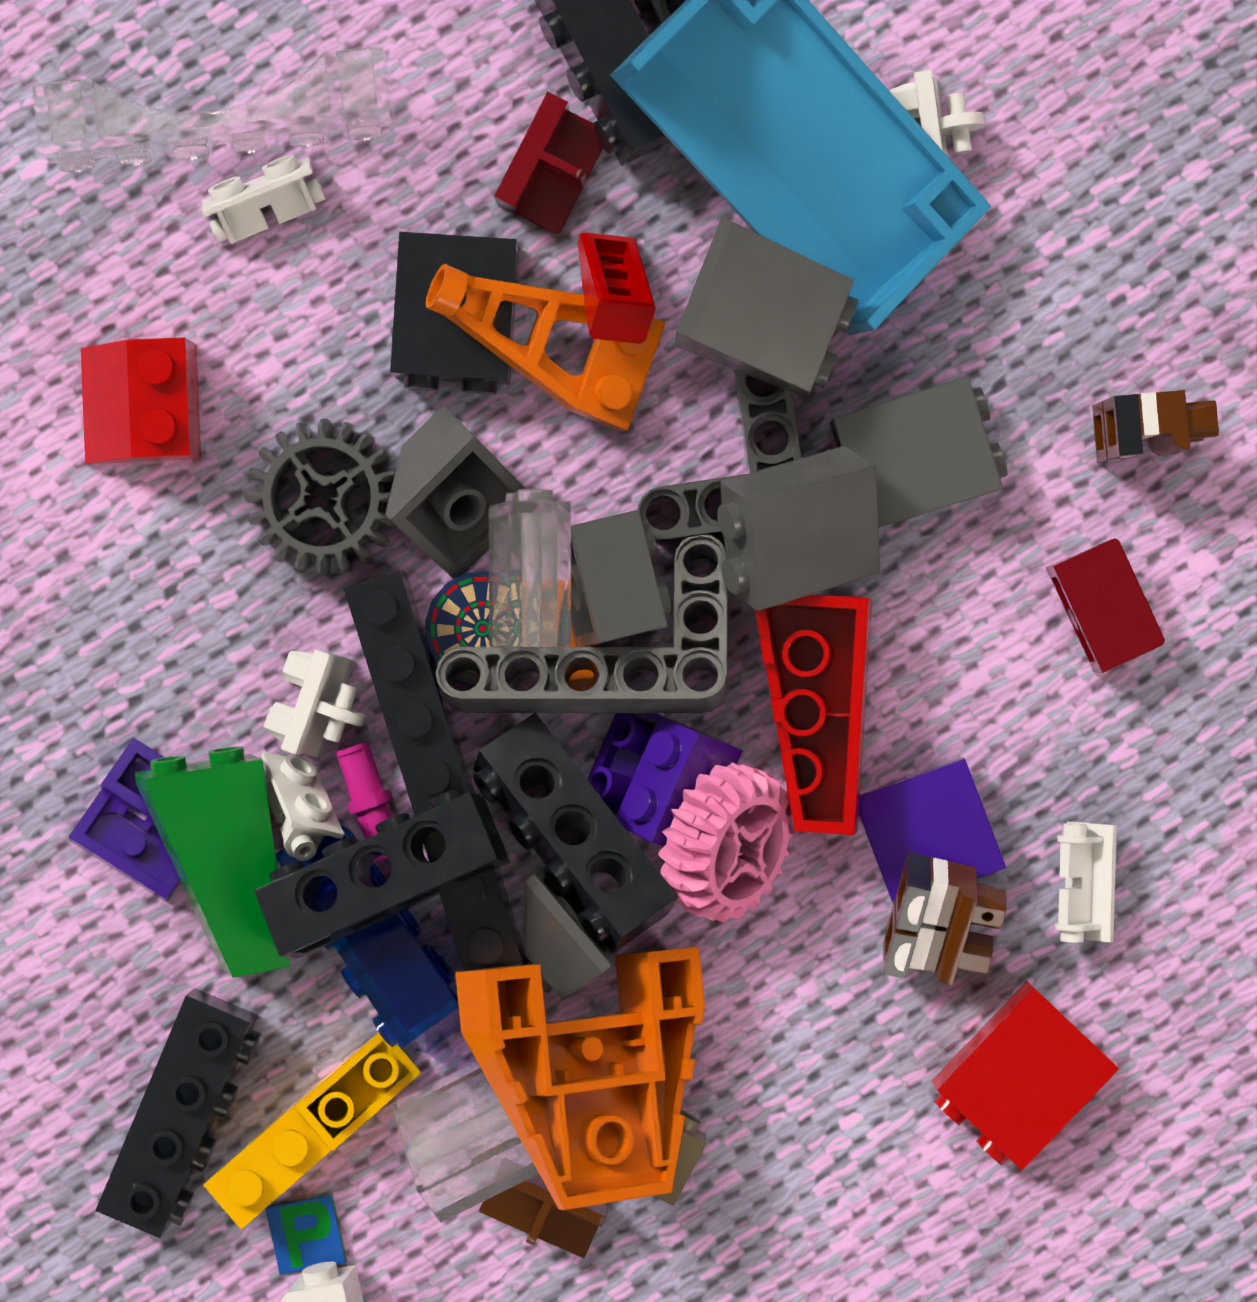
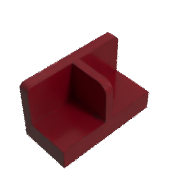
M547 91L494 195L497 205L553 234H559L603 150L597 138L594 123L571 112L568 101Z
M1110 539L1073 557H1067L1045 567L1093 672L1104 673L1164 645L1165 638L1118 539Z

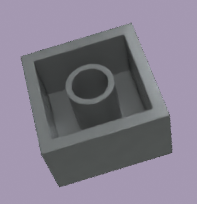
M639 510L571 525L549 536L576 647H586L668 626L665 615L671 612L670 596L665 582L662 579L656 580L651 557L656 556L657 553L656 540L650 523L648 521L642 522Z

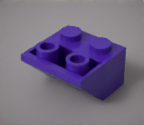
M615 713L587 780L626 830L664 847L667 843V837L662 831L669 828L672 824L674 815L671 809H679L683 803V790H694L698 775H710L715 765L727 767L731 763L738 764L743 750L659 713Z

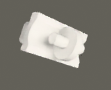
M932 70L914 72L915 82L889 90L916 121H921V127L947 156L945 135H952L954 154L972 152L969 132L985 127V118L982 112H966L964 93L947 95L949 115L943 117L938 80L933 78Z
M316 649L314 653L291 651L288 654L282 671L283 680L302 687L296 706L293 707L285 703L275 702L269 709L264 724L266 732L283 742L282 750L295 755L304 754L315 758H322L328 740L340 742L346 723L363 727L366 715L351 709L358 688L347 684L355 660Z

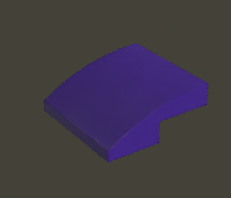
M133 737L100 784L101 791L68 838L75 845L167 903L181 880L157 828L153 826L154 821L138 789L135 772L151 770L150 761L163 758L164 756ZM129 809H132L133 811H135L136 813H138L146 819H141L137 815L130 812Z
M959 758L912 777H905L860 794L859 816L892 903L896 898V891L907 852L976 867L977 879L1006 868L965 758Z

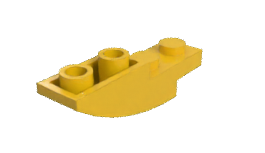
M382 1029L253 1138L245 1148L203 1183V1186L242 1230L330 1151H334L421 1074V1071L385 1029Z

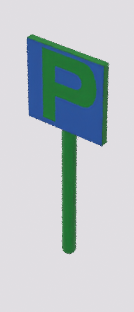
M333 1194L301 1199L266 1208L280 1275L302 1271L311 1265L322 1262H335L336 1264L347 1262Z

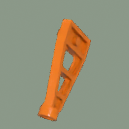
M443 264L433 278L426 298L427 309L447 317L567 410L618 432L628 431L666 322L653 317L647 338L640 344L593 339L582 373L574 376L568 374L549 359L545 352V345L552 325L557 321L565 320L587 325L584 295L474 277L452 266ZM466 292V301L464 305L460 307V304ZM509 301L536 311L537 316L525 346L519 345L494 328L492 323L500 302Z

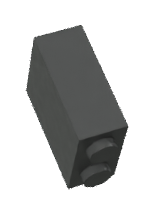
M969 376L841 415L830 421L837 448L845 446L875 464L878 528L997 492L1003 489L1000 478L1008 475L998 442L989 444L983 422L990 420L986 397L981 387L972 389Z
M842 446L720 482L722 505L718 507L717 517L725 539L726 559L722 562L721 568L723 580L732 594L738 596L756 611L880 573L875 464L849 448Z

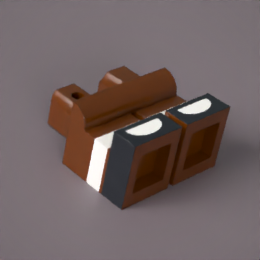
M1185 390L1118 395L1092 405L1097 463L1122 461L1143 454L1142 442L1148 441L1149 448L1153 453L1158 456L1168 457L1190 450V443L1204 441V438L1219 436L1216 401L1186 403Z
M907 852L883 941V975L906 978L909 968L935 972L936 977L940 981L953 986L957 970L987 974L992 960L993 936L971 932L969 929L971 924L995 929L1002 927L1007 909L1006 891L977 884L976 867Z

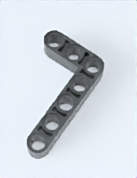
M733 369L748 474L801 459L792 392L778 387V390L773 395L758 397L752 394L746 385L747 374ZM766 424L780 427L787 439L785 449L777 455H766L760 452L754 442V433L758 428ZM742 475L659 486L651 489L641 498L638 505L642 522L648 521L646 512L654 500L668 498L678 505L680 519L678 524L668 530H658L652 527L655 540L669 541L688 538L691 535L722 533L719 523L706 514L704 501L711 492L721 490V481Z
M698 534L691 535L683 540L676 549L674 558V647L455 648L443 655L436 669L437 683L445 700L455 710L465 713H706L713 711L721 705L727 693L728 588L723 580L721 569L722 562L726 559L725 548L713 536ZM699 558L709 559L717 566L715 571L706 577H695L688 573L686 567L691 561ZM701 613L713 617L717 622L713 630L704 634L693 633L685 626L690 617ZM642 669L651 671L657 676L658 680L649 690L640 692L627 686L626 680L633 672ZM462 670H474L481 674L479 682L470 690L458 691L450 687L453 677ZM520 670H532L539 674L538 682L530 690L516 691L509 687L510 679ZM579 670H590L598 675L597 683L587 691H576L567 685L571 675ZM706 670L714 674L717 681L712 688L699 692L690 689L685 684V679L693 671Z

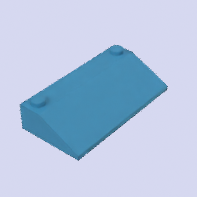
M686 0L610 75L753 232L854 280L849 296L859 299L846 331L848 335L875 330L991 208L988 201L809 0Z

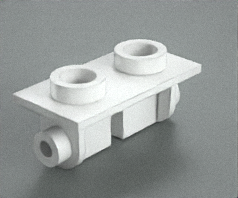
M294 155L283 156L263 166L264 175L244 184L240 177H233L212 186L208 190L210 197L202 200V214L204 218L214 213L217 214V219L209 221L217 242L229 240L231 244H234L239 240L269 229L261 208L270 204L279 224L317 210L316 203L326 200L317 178L306 182L305 176L313 173L310 158L307 157L296 161Z
M263 751L261 757L268 772L265 778L268 802L276 821L283 824L280 831L284 839V848L288 855L298 860H309L316 854L317 848L325 835L342 839L344 832L316 767L310 761L298 755L282 756Z
M1067 822L1063 824V835H1057V841L1060 842V877L1066 878L1065 888L1059 889L1058 922H1055V929L1060 930V941L1080 943L1084 942L1085 939L1111 943L1114 940L1117 825Z

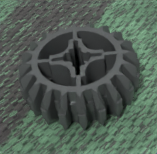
M320 419L318 437H313L312 431L306 422H299L296 424L299 442L294 444L286 433L280 431L275 435L277 443L284 450L279 456L265 447L259 451V456L272 464L267 473L257 468L249 470L248 476L250 478L264 482L263 491L251 490L245 492L246 501L263 503L264 510L253 512L248 516L249 524L262 525L268 522L270 528L261 533L258 537V542L262 546H268L280 539L282 543L276 549L274 559L281 563L289 559L294 551L298 552L294 562V570L297 572L305 573L310 566L312 557L316 558V570L319 576H329L331 558H336L342 573H350L353 571L350 553L355 551L363 563L369 564L374 559L371 551L365 546L370 539L376 545L383 548L389 545L390 540L387 536L377 531L381 522L391 527H397L384 513L390 497V492L386 493L385 485L393 484L396 470L380 473L378 469L389 461L391 454L386 449H382L369 457L366 453L373 446L375 437L368 432L363 434L355 445L352 444L355 427L351 423L344 422L340 427L337 438L333 437V426L329 419ZM335 450L350 455L358 463L347 471L343 469L333 476H323L311 464L306 455L315 451ZM292 466L295 471L294 474L301 485V493L294 505L288 508L289 512L281 516L279 489L283 477ZM308 474L313 481L328 489L338 486V497L332 499L337 501L333 509L341 521L338 520L335 514L322 507L309 509L312 507L310 498H315L316 496L311 494L315 486L308 477ZM368 479L371 492L370 507L363 524L357 529L347 510V501L354 490L360 487L359 484ZM315 519H325L334 530H337L344 541L329 546H312L297 538L292 531Z

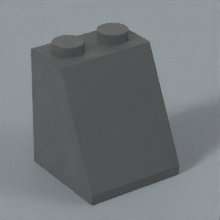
M721 218L676 331L675 347L807 398L813 385L821 388L825 387L837 355L828 352L827 348L835 329L846 333L859 299L849 296L854 280L734 222Z

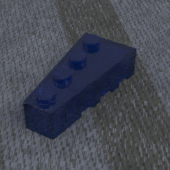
M337 817L344 836L340 839L325 835L317 848L316 854L311 859L305 861L298 860L288 855L285 848L277 852L275 856L281 867L299 861L306 867L324 858L322 850L325 847L350 837H355L357 843L359 840L346 822ZM373 862L370 868V877L373 884L379 887L385 884L387 879L375 862ZM331 879L323 882L317 892L318 904L324 911L330 909L337 899V888ZM408 909L324 946L327 950H331L334 947L346 964L340 970L343 979L358 998L361 999L365 995L378 1013L372 1018V1021L382 1038L391 1047L398 1044L401 1049L429 1053L461 1029L458 997L449 986L454 981L453 976L455 973L442 955L439 956L431 945L426 943L421 947L416 937L422 934L421 926Z

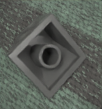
M442 405L402 445L385 515L452 579L463 575L538 500Z
M541 861L525 880V956L531 962L529 965L540 964L543 990L546 993H550L554 989L563 1000L610 968L618 950L612 953L604 942L598 944L587 934L579 919L581 911L568 894L563 897L552 888L544 874L543 868L546 865Z

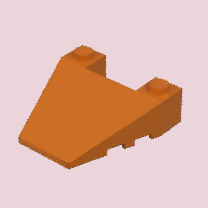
M699 946L617 954L615 963L620 1013L546 1022L540 964L455 972L461 1033L558 1209L567 1210L672 1193L685 1116L680 1115L686 1080L692 1081L695 1060L690 1059L695 1027L696 1025H702L705 1009Z

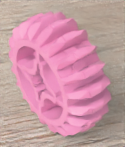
M731 763L727 767L715 765L710 775H698L694 790H683L684 801L679 809H671L674 815L672 824L669 828L662 831L667 837V843L658 853V856L665 861L660 869V875L677 895L676 903L683 906L685 911L697 917L702 916L711 921L717 920L723 923L730 917L740 920L745 914L746 908L756 910L762 893L771 894L772 881L776 875H783L780 868L785 857L792 853L787 848L788 840L796 832L789 825L792 820L791 808L788 805V792L781 788L780 782L773 779L772 775L757 768H752L745 764Z

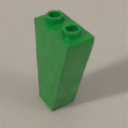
M235 746L209 751L208 761L187 764L186 756H170L151 760V770L135 772L136 784L220 967L232 978L290 967L289 958L280 957L254 892L255 889L270 883L269 874L277 869L263 759L252 754H244V747Z

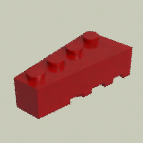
M811 594L760 611L754 609L760 634L763 662L766 667L771 694L773 717L781 748V759L794 830L799 832L855 835L858 832L872 599Z

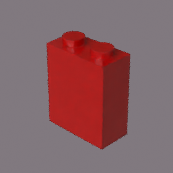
M1026 981L931 1082L940 1093L934 1102L947 1116L959 1126L967 1118L983 1133L976 1142L998 1164L1002 1166L1010 1159L1023 1171L1119 1068Z

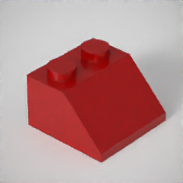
M186 337L129 339L80 348L85 464L201 460L197 344Z

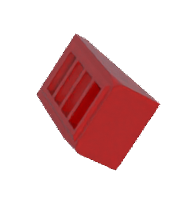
M588 232L580 233L578 252L585 315L590 337L598 340L643 343L647 338L656 307L636 239ZM600 260H603V261H612V262H621V263H623V264L609 263V262H600Z

